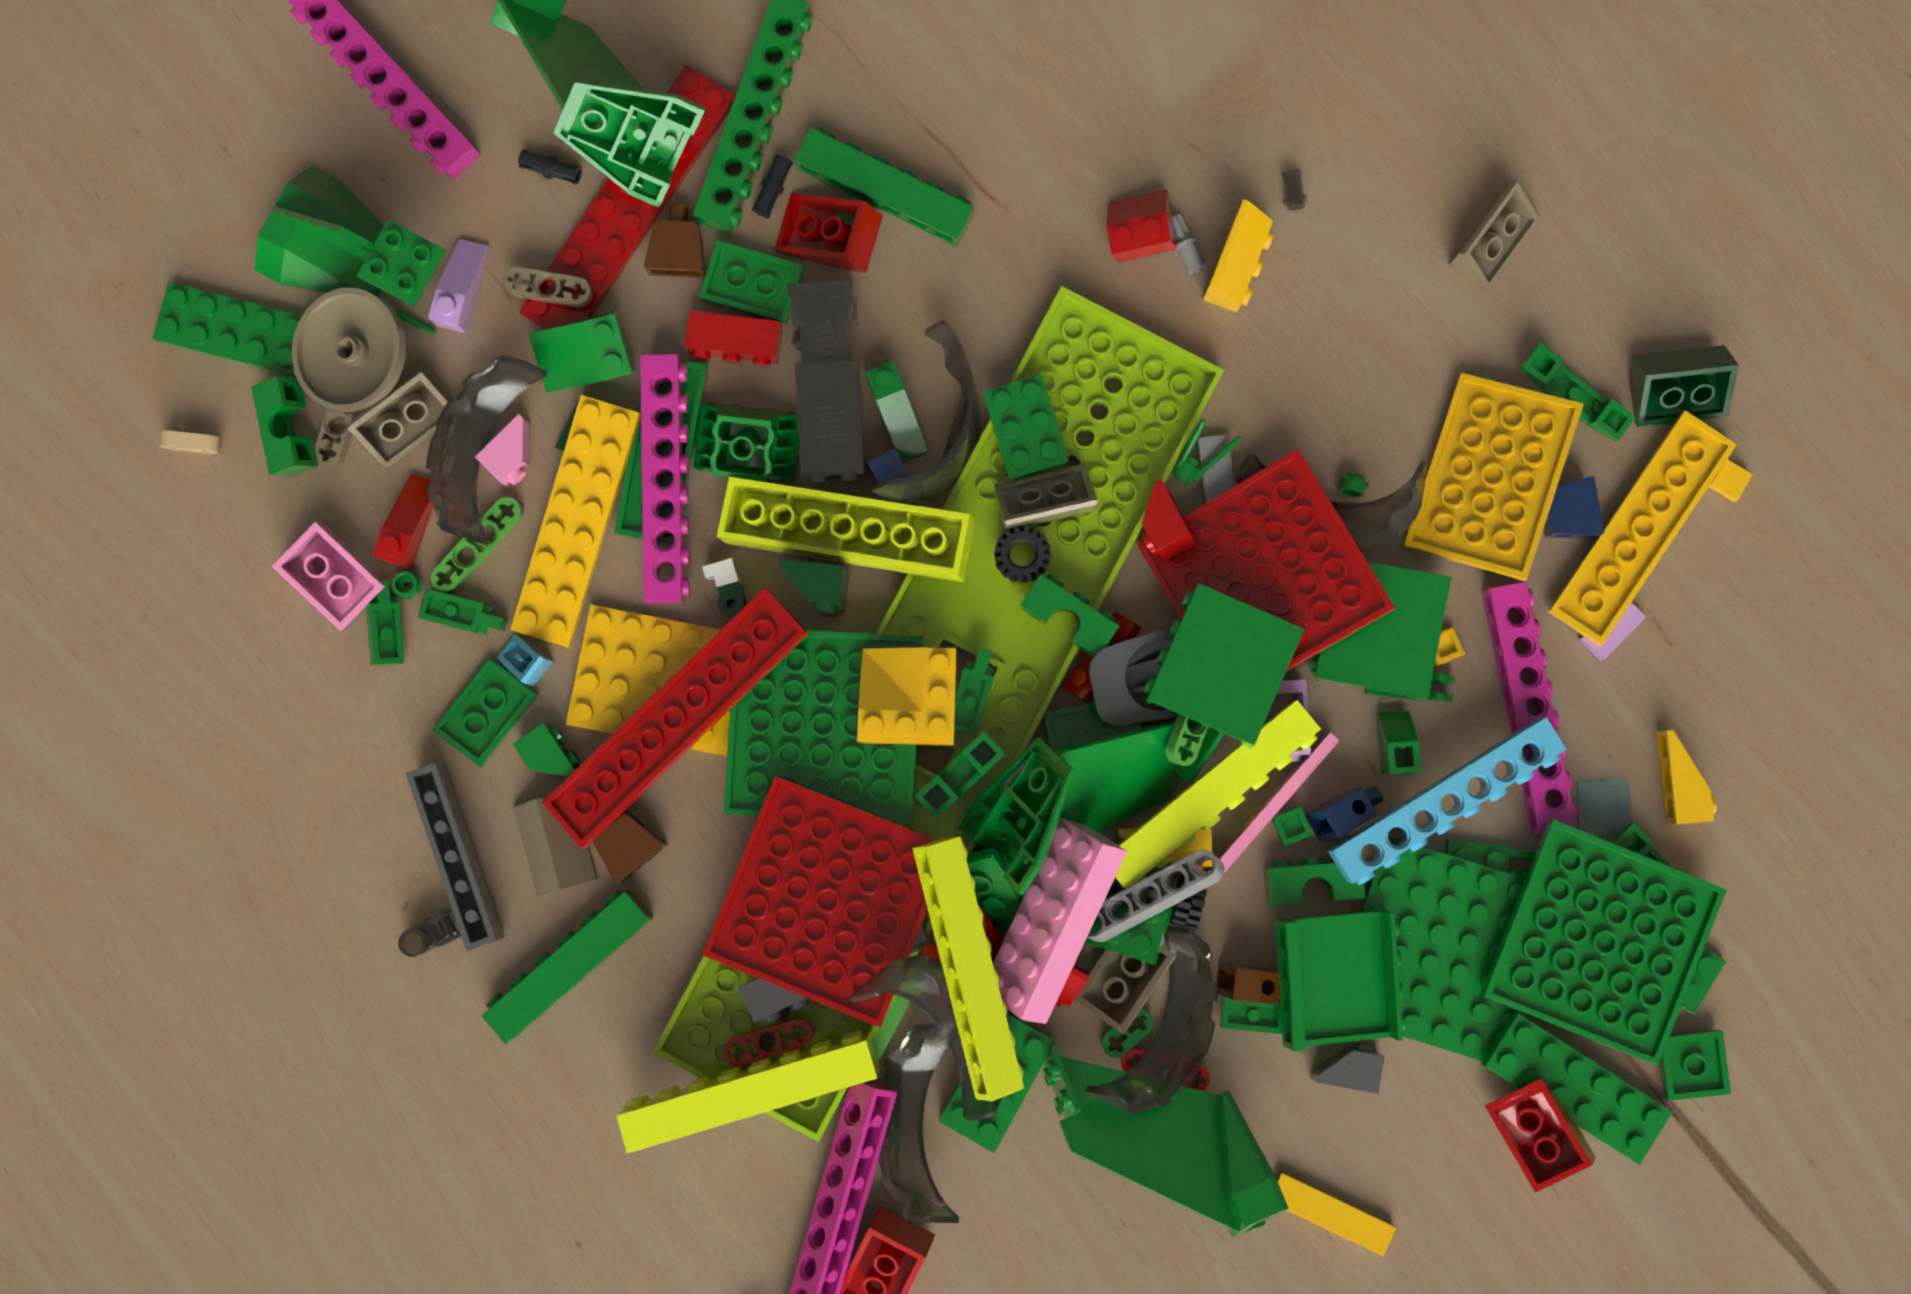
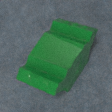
M701 403L693 468L705 472H713L714 476L735 477L767 482L768 479L778 481L794 480L803 415L793 411L779 412L774 409L748 408L736 404Z

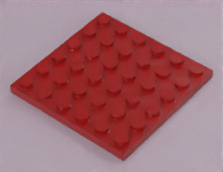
M1296 449L1185 515L1184 519L1197 542L1195 546L1164 561L1159 555L1154 557L1144 541L1137 544L1181 620L1186 611V608L1181 606L1188 589L1194 591L1199 583L1303 628V634L1287 671L1395 610L1393 603L1299 449Z
M775 776L702 955L881 1028L928 910L912 848L936 841V839Z

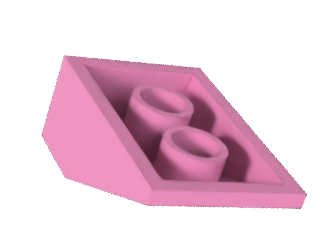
M314 522L272 565L286 581L340 631L385 587L353 550L325 523Z

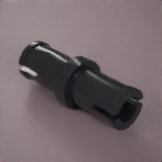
M523 149L519 155V168L541 173L544 178L552 179L554 177L577 185L581 179L582 166L558 160L555 155L549 154L544 156L527 149Z
M778 154L774 157L775 159L766 179L763 178L760 183L762 186L754 207L751 209L757 215L767 219L770 218L778 195H782L784 192V187L782 186L793 165L791 160Z

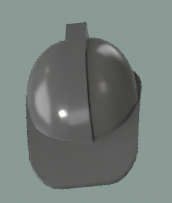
M1171 627L1107 646L1095 654L1090 662L1089 677L1096 711L1102 721L1113 726H1124L1177 718L1178 713L1153 702L1150 704L1146 703L1149 694L1143 692L1150 675L1155 677L1158 675L1161 665L1156 664L1163 646L1169 648L1174 637L1168 635Z

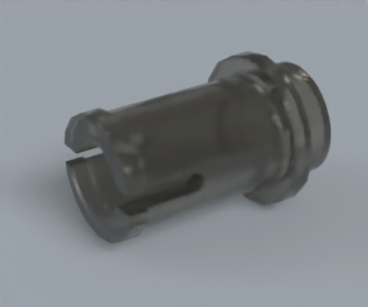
M1290 169L1282 173L1286 196L1283 199V204L1287 205V210L1302 209L1307 201V196L1303 193L1302 172L1300 169Z

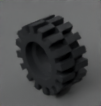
M1018 525L1013 526L1010 530L1007 529L999 537L995 546L994 560L997 569L1002 573L1001 575L1009 578L1014 583L1021 582V584L1029 581L1033 582L1040 574L1043 575L1050 561L1051 548L1045 535L1039 533L1040 530L1029 528L1028 525H1024V527H1019ZM1018 543L1029 544L1035 553L1034 560L1027 566L1016 565L1010 557V551L1014 545Z
M1184 875L1179 876L1176 889L1184 884ZM1207 888L1175 904L1170 917V925L1195 931L1203 913L1202 909L1205 905Z

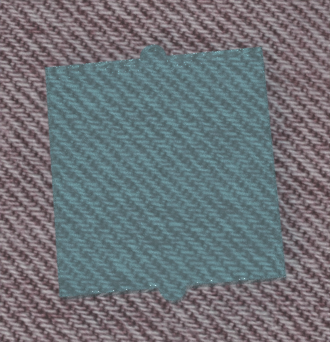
M1600 779L1599 782H1576L1577 808L1579 813L1577 819L1578 829L1593 836H1600L1602 839H1607L1608 836H1618L1630 824L1629 782H1607L1606 779Z

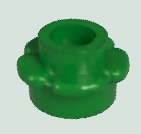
M1350 472L1339 479L1341 484L1339 491L1344 495L1360 498L1364 496L1365 489H1369V484L1364 482L1365 477L1363 475Z
M404 570L399 571L392 580L393 592L396 595H400L404 600L413 599L414 595L419 594L422 590L419 574L413 570H408V572ZM406 582L410 583L409 587H405Z

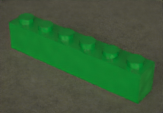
M810 127L794 158L797 170L845 193L850 192L875 204V208L958 247L974 215V207L970 205L971 202L960 195L950 196L944 193V189L938 184L930 181L926 184L916 179L917 176L907 169L901 168L899 171L889 166L890 163L880 156L874 155L872 158L862 153L863 150L851 142L846 144L839 142L827 130L820 129L817 131Z
M617 890L605 901L607 907L599 914L596 911L590 913L581 921V924L584 926L576 934L572 931L567 933L557 942L560 946L558 950L552 955L549 952L543 954L533 963L536 969L528 976L524 972L509 984L513 989L505 996L501 993L497 994L486 1004L488 1010L481 1016L505 1045L519 1036L654 918L631 890L624 891L623 893Z

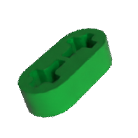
M1141 1008L1137 1016L1145 1015L1143 1019L1145 1026L1142 1029L1136 1026L1130 1032L1126 1031V1036L1120 1042L1122 1045L1120 1050L1116 1048L1108 1049L1110 1045L1108 1038L1110 1036L1118 1038L1122 1034L1112 1026L1109 1027L1101 1038V1046L1105 1054L1112 1058H1120L1144 1038L1151 1030L1153 1024L1149 1012Z

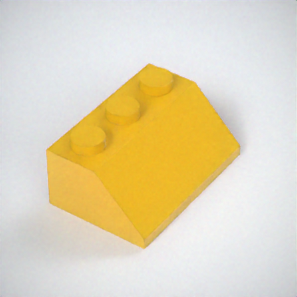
M1243 199L1237 211L1203 298L1204 301L1236 313L1241 304L1245 306L1248 304L1253 288L1248 287L1252 276L1258 277L1264 263L1263 260L1259 259L1262 249H1269L1275 234L1270 231L1273 221L1248 200Z

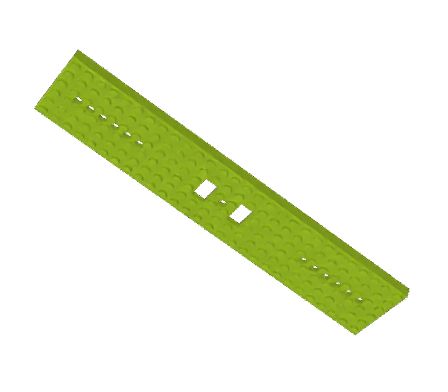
M1063 286L1060 287L1010 383L1042 374L1067 457L1075 458L1079 465L1085 464L1098 501L1096 510L1053 520L1046 527L1031 525L1029 528L1040 530L1039 533L1044 534L1048 544H1050L1051 557L1043 576L1047 577L1048 574H1051L1064 583L1062 587L1064 590L1072 595L1075 591L1090 600L1088 606L1098 612L1142 528V521L1155 482L1162 479L1164 484L1166 483L1224 370ZM1109 378H1117L1121 382L1122 388L1117 393H1111L1106 390L1105 381ZM1096 404L1105 406L1108 412L1107 416L1101 420L1095 419L1090 413L1092 406ZM990 420L942 510L970 514L975 521L964 582L907 574L876 634L922 636V647L940 648L945 640L976 657L980 648L992 651L989 664L998 669L992 681L976 737L955 731L954 746H949L955 750L947 766L983 731L1001 748L1005 755L937 819L914 797L912 825L898 824L936 840L961 836L967 854L972 852L975 843L958 827L974 800L1025 751L1078 650V647L1071 643L1078 631L1076 617L1068 611H1058L1049 618L1045 625L1019 608L1036 580L1023 584L1021 582L1014 583L1009 578L1001 575L1002 573L996 567L994 560L995 546L1005 530L994 484L1007 482L1009 479ZM1081 431H1088L1092 434L1094 441L1089 446H1081L1076 440V435ZM1058 466V467H1055V468H1052V469H1049V470H1045V471H1042V472H1039V473H1035V474H1032V475H1029V476L1038 475V474H1042V473H1046V472H1051V471L1063 469V467H1062V466ZM1018 543L1012 547L1010 557L1016 565L1027 566L1034 560L1035 553L1029 544ZM956 680V692H957V688H958V685H959V681H957V680ZM917 764L915 768L914 796L936 776V774ZM928 910L922 923L926 935L929 934L932 928ZM920 950L910 954L891 1004ZM704 956L652 1053L699 1078L709 1076V1079L713 1080L721 1075L722 1071L737 1067L725 1060L723 1048L731 1037L793 1018L803 1017L811 1022L814 1033L811 1041L806 1046L800 1048L802 1053L809 1051L814 1043L826 1039H831V1043L841 1041L844 1034L856 1030H861L862 1034L870 1032L871 1039L873 1040L879 1027L809 999V1004L795 1011L789 1006L791 1013L786 1019L778 1018L766 1025L763 1024L762 1020L754 1023L738 988L757 979V977ZM795 1024V1029L787 1034H784V1028H779L783 1035V1046L789 1045L786 1042L787 1038L797 1036L799 1041H802L803 1035L807 1033V1029L800 1028L799 1024ZM749 1037L751 1043L747 1046L740 1047L738 1042H734V1048L730 1050L731 1055L736 1054L738 1059H742V1054L750 1049H753V1055H758L753 1044L754 1037ZM777 1038L775 1044L771 1047H765L761 1043L760 1045L765 1050H773L777 1046ZM782 1053L771 1056L770 1061L779 1060L782 1057ZM748 1063L739 1066L740 1071L748 1069L752 1064ZM847 1088L764 1113L819 1142Z

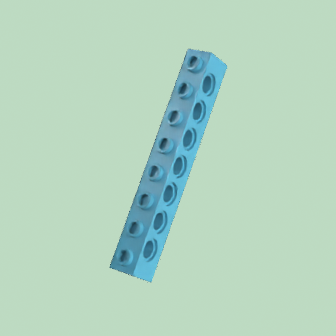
M1547 717L1537 718L1332 846L1327 851L1346 882L1352 884L1357 882L1358 885H1361L1375 876L1373 871L1382 865L1388 868L1402 859L1400 854L1409 848L1413 852L1428 843L1426 839L1428 836L1435 832L1441 835L1455 826L1453 821L1463 815L1464 818H1468L1480 811L1481 807L1479 804L1487 799H1490L1492 802L1507 794L1506 787L1514 782L1520 785L1534 777L1532 771L1538 767L1543 766L1547 768L1557 763L1561 759L1559 754L1567 750ZM1526 744L1533 750V757L1530 761L1524 760L1521 754L1522 748ZM1499 761H1502L1507 768L1506 775L1503 778H1499L1495 773V766ZM1473 777L1480 782V791L1476 795H1473L1468 789V783ZM1446 794L1451 795L1454 800V806L1448 812L1443 809L1441 804L1442 798ZM1421 810L1428 817V822L1423 828H1419L1415 823V816ZM1394 827L1398 828L1401 832V840L1396 845L1391 844L1388 839V833ZM1371 844L1374 847L1375 855L1371 861L1366 862L1362 858L1361 851L1365 845Z

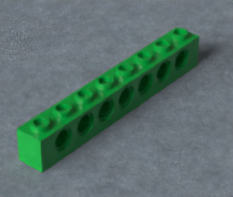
M770 0L693 213L694 219L699 225L731 235L734 227L740 225L743 216V210L740 208L743 200H748L751 195L753 172H758L763 160L762 147L764 143L768 144L773 133L771 123L774 115L778 116L783 105V98H781L784 87L788 88L791 84L793 77L792 64L794 59L799 60L803 49L801 39L804 32L808 33L812 25L813 15L810 14L807 1ZM783 27H790L793 29L787 35H781L778 33L779 30ZM778 54L782 56V59L777 63L768 61L772 55ZM764 82L773 84L769 90L761 91L758 89L759 85ZM753 110H761L763 112L759 118L751 119L748 117V114ZM749 137L753 139L749 146L741 147L738 145L742 138ZM734 165L743 167L737 175L728 174L729 168ZM723 193L732 194L731 200L727 203L718 202V198Z

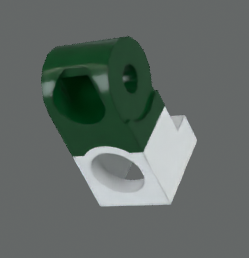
M730 558L702 566L705 578L707 580L715 579L719 593L717 603L720 612L725 616L733 618L747 605L735 560Z

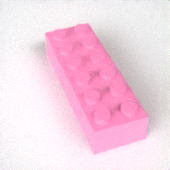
M1061 818L1058 823L1047 860L1027 889L993 962V967L999 976L998 986L1001 998L1006 1008L1020 1019L1044 1024L1047 1023L1127 853V850L1090 827Z

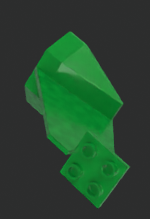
M498 0L490 23L520 37L562 109L554 129V134L629 195L659 208L670 186L673 170L690 135H694L706 108L676 94L644 90L589 26L561 14L567 0Z
M311 166L287 182L257 237L254 270L284 286L321 292H330L339 288H358L379 295L381 290H384L415 307L446 250L390 220H387L383 226L338 178L315 166Z
M1188 718L1187 724L1189 729L1193 730L1196 728L1198 722ZM1176 719L1173 722L1059 750H1054L1044 739L1038 737L974 800L958 827L973 843L986 848L995 847L1008 868L1003 877L1018 894L1024 895L1047 860L1061 818L1084 824L1094 831L1100 832L1167 801L1182 778L1192 785L1224 734L1208 727L1196 760L1188 766L1173 764L1166 757V745ZM1183 734V737L1189 740L1192 737L1191 735ZM1180 746L1178 752L1184 756L1185 750Z
M1058 1048L1051 1050L1044 1063L1045 1068H1042V1073L1047 1086H1052L1056 1095L1054 1105L1060 1117L1064 1115L1065 1119L1060 1120L1059 1124L1071 1153L1228 1228L1231 1237L1258 1230L1266 1225V1219L1277 1216L1289 1209L1271 1167L1229 1090L1217 1095L1063 1057L1060 1055Z

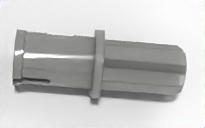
M1181 214L1173 215L1177 250L1175 252L1180 253L1189 275L1198 273L1206 267V264L1203 262L1195 244L1197 239L1192 237Z

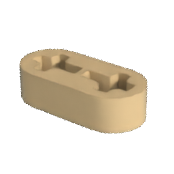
M161 431L159 447L177 451L218 454L220 438L199 433Z

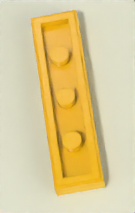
M1279 1172L1277 1182L1289 1207L1287 1211L1384 1257L1396 1230L1393 1224L1290 1175Z

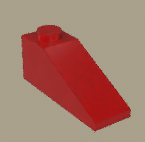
M410 474L381 528L372 557L412 570L441 483Z

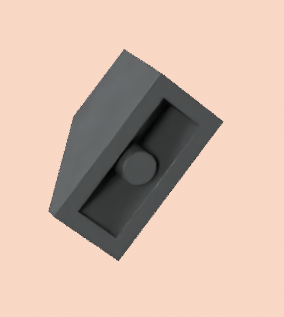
M1357 1043V1048L1347 1046L1311 1071L1310 1078L1317 1083L1378 1094L1385 1056L1376 1052V1046Z

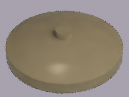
M339 288L317 298L306 309L299 320L292 342L293 368L304 392L319 405L341 412L366 410L385 398L399 380L406 357L405 332L395 310L380 296L358 288Z

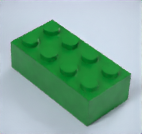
M1008 1010L1006 1018L1009 1030L1015 1039L1014 1050L1017 1061L1023 1071L1022 1081L1024 1089L994 1101L978 1100L975 1098L968 1066H966L939 1115L940 1123L995 1153L1056 1042L1054 1036L1029 1022L1021 1021L1019 1017Z

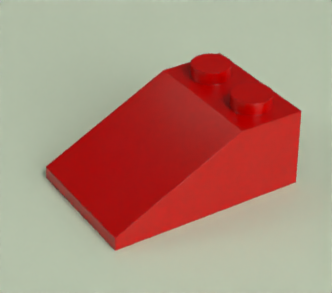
M791 193L774 250L778 253L837 269L866 273L883 215L865 201ZM837 212L855 216L852 226H849L837 217Z
M1542 1077L1485 1105L1535 1193L1593 1166L1596 1158L1579 1127Z
M879 1206L845 1275L840 1294H907L928 1254L936 1234Z

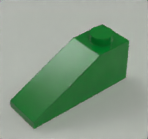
M894 361L865 372L867 382L893 447L896 449L902 462L927 453V446Z

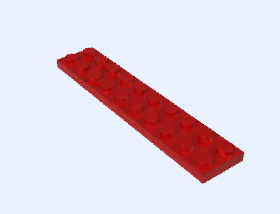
M687 64L684 66L667 93L679 95L706 109L694 135H690L673 170L670 186L660 207L658 208L629 195L609 178L547 269V272L585 279L593 290L592 301L585 307L576 308L527 299L519 311L522 316L542 329L593 316L652 228L654 222L659 218L730 112L736 95ZM550 279L543 281L540 285V292L544 295H550L556 289V282ZM563 282V291L572 293L575 299H578L579 295L585 294L581 286H578L577 290H569L564 286L565 282Z
M764 587L542 803L581 849H586L809 634L808 631L768 588Z

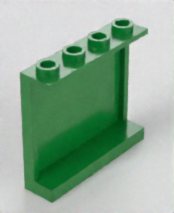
M1368 562L1393 603L1395 610L1321 651L1320 654L1314 655L1310 672L1316 673L1315 680L1317 681L1321 679L1414 697L1415 700L1427 702L1452 577Z
M1198 583L1194 591L1188 589L1181 605L1186 608L1182 620L1175 618L1168 634L1174 637L1170 647L1163 646L1156 664L1161 665L1157 677L1150 675L1143 691L1149 694L1146 703L1150 704L1153 702L1239 740V744L1252 748L1255 746L1304 629Z
M1385 910L1275 919L1284 1047L1296 1052L1306 1051V1046L1389 1037L1398 1041L1403 1040L1402 1031L1405 1029V1018L1401 1012L1400 999L1403 997V987L1399 981L1398 968L1401 965V955L1397 949L1396 936L1399 934V924L1395 918V913Z

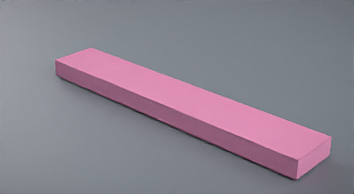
M1331 732L1324 733L1311 748V755L1304 756L1303 761L1297 764L1217 856L1224 864V873L1335 747L1339 739ZM1208 867L1204 872L1208 873L1212 867Z

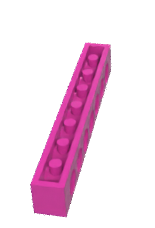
M288 0L293 6L289 10L291 14L302 25L306 22L310 24L313 29L309 33L322 47L327 43L333 49L329 54L341 68L346 64L353 71L349 76L361 89L367 86L373 92L369 98L381 111L387 108L393 114L389 119L401 132L407 129L412 134L409 141L421 154L427 151L433 157L429 162L441 175L447 172L454 180L480 157L470 142L337 0ZM326 11V14L322 18L317 19V16L320 12ZM346 32L343 39L336 40L339 34ZM366 53V57L362 61L356 62L359 55ZM386 75L383 82L376 83L379 76ZM406 96L404 103L395 105L398 98ZM426 117V122L422 126L415 127L416 122L420 118ZM447 139L443 147L435 148L439 140Z
M678 354L640 355L644 602L647 604H685V596H690L691 590L690 578L685 577V565L690 564V549L685 547L684 534H689L690 531L689 516H684V504H689L688 485H684V473L689 471L688 455H683V443H688V426L683 424V412L688 411L687 394H682V382H687V365L682 363ZM663 382L672 383L671 391L666 395L658 394L659 385ZM662 413H672L673 418L668 425L662 426L658 424V418ZM665 442L672 443V452L667 456H660L658 453L659 447ZM664 473H672L674 479L671 485L661 487L659 485L660 476ZM665 503H672L674 506L672 515L667 518L660 517V507ZM667 533L673 534V545L667 549L661 548V537ZM666 564H673L675 568L674 575L670 579H662L660 576L661 568Z
M1527 582L1482 591L1511 734L1533 720L1547 717L1558 734L1559 716L1557 711L1552 708L1550 697L1553 696V687L1551 681L1546 679L1544 667L1547 665L1545 651L1540 649L1538 637L1541 634L1538 620L1533 616L1534 595L1532 590L1527 587ZM1510 608L1516 610L1519 615V620L1516 624L1508 620L1507 613ZM1516 638L1524 642L1525 650L1522 655L1514 650L1513 645ZM1523 668L1527 669L1531 674V681L1528 685L1524 684L1520 679V672ZM1529 699H1533L1537 704V712L1534 715L1529 714L1526 709V703ZM1527 744L1521 751L1523 759L1530 761L1533 757V750ZM1566 750L1559 754L1561 759L1550 766V771L1546 776L1540 773L1538 767L1532 771L1534 777L1521 784L1531 833H1544L1549 818L1571 827H1577L1578 808L1575 801L1571 800L1569 790L1572 788V779L1569 771L1565 770L1563 758L1566 756ZM1549 790H1552L1556 795V802L1551 807L1545 801V795Z
M875 1080L848 1087L789 1294H840L898 1093Z

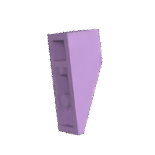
M458 239L435 289L428 319L436 326L462 333L468 332L489 251L488 245Z

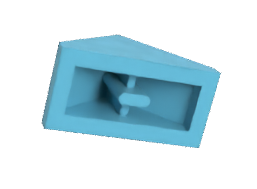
M517 634L512 636L497 656V659L521 682L536 686L553 663L552 660Z

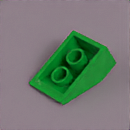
M617 310L528 333L546 393L632 374L635 370Z

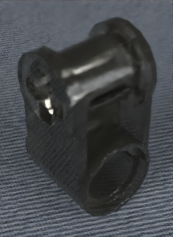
M451 908L442 910L428 917L424 922L404 931L398 939V947L402 954L408 957L423 955L461 938L460 931L457 930L450 915L452 913ZM413 934L419 935L422 939V946L419 950H414L410 946L409 941Z

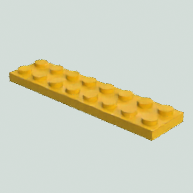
M584 395L580 396L510 630L571 648L639 425L641 413Z
M1686 410L1681 412L1604 526V534L1596 538L1547 612L1596 645L1602 646L1737 444Z

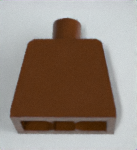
M671 205L669 221L656 220L654 222L644 263V268L649 276L705 278L706 266L702 233L697 222L687 221L688 207Z
M627 812L616 819L593 841L596 850L616 884L623 883L668 846L665 841L631 812Z
M1219 962L1215 993L1236 1001L1278 1004L1280 1001L1278 971L1265 967Z

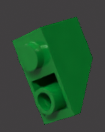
M1409 711L1377 713L1382 775L1421 772L1419 740Z
M542 723L513 743V746L529 770L569 777L582 764L573 750L568 752L562 743L566 739L556 725L552 727L548 723Z

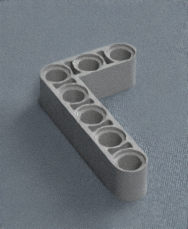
M1199 850L1104 900L1096 919L1101 920V927L1095 933H1092L1090 930L1087 938L1095 942H1105L1217 883L1224 875L1225 868L1223 862L1212 852ZM1207 860H1212L1213 867L1211 871L1201 874L1202 864ZM1179 875H1184V884L1180 888L1174 889V879ZM1150 890H1156L1155 900L1152 903L1146 904L1145 898ZM1128 904L1129 911L1127 915L1119 919L1118 910L1122 905Z

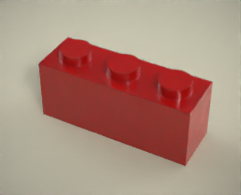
M689 311L685 348L689 354H692L693 358L700 360H710V356L722 357V361L727 363L739 364L741 360L752 361V364L755 366L770 367L771 363L779 364L783 327L780 321Z

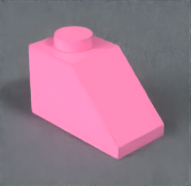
M518 414L475 456L506 487H509L511 484L516 485L526 475L525 470L529 467L530 424Z

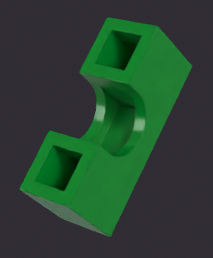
M275 376L251 386L269 475L295 476L318 467L313 438L295 436L292 431L294 415L306 408L303 390L297 378Z
M1040 574L1019 608L1044 625L1058 611L1072 613L1078 621V631L1071 643L1094 657L1098 651L1107 646L1119 628V625L1114 623L1117 618L1102 608L1097 612L1088 606L1090 600L1075 591L1072 595L1062 588L1064 583L1053 575L1048 574L1045 577Z
M983 731L914 797L937 819L994 766L1005 753Z
M1321 857L1303 858V864L1291 865L1290 860L1271 861L1272 867H1264L1267 905L1270 906L1303 904V887L1308 880L1319 877L1325 882L1329 900L1366 899L1364 883L1358 885L1357 882L1354 884L1346 882L1334 862H1322Z

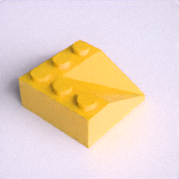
M929 647L863 649L857 742L954 746L957 649Z

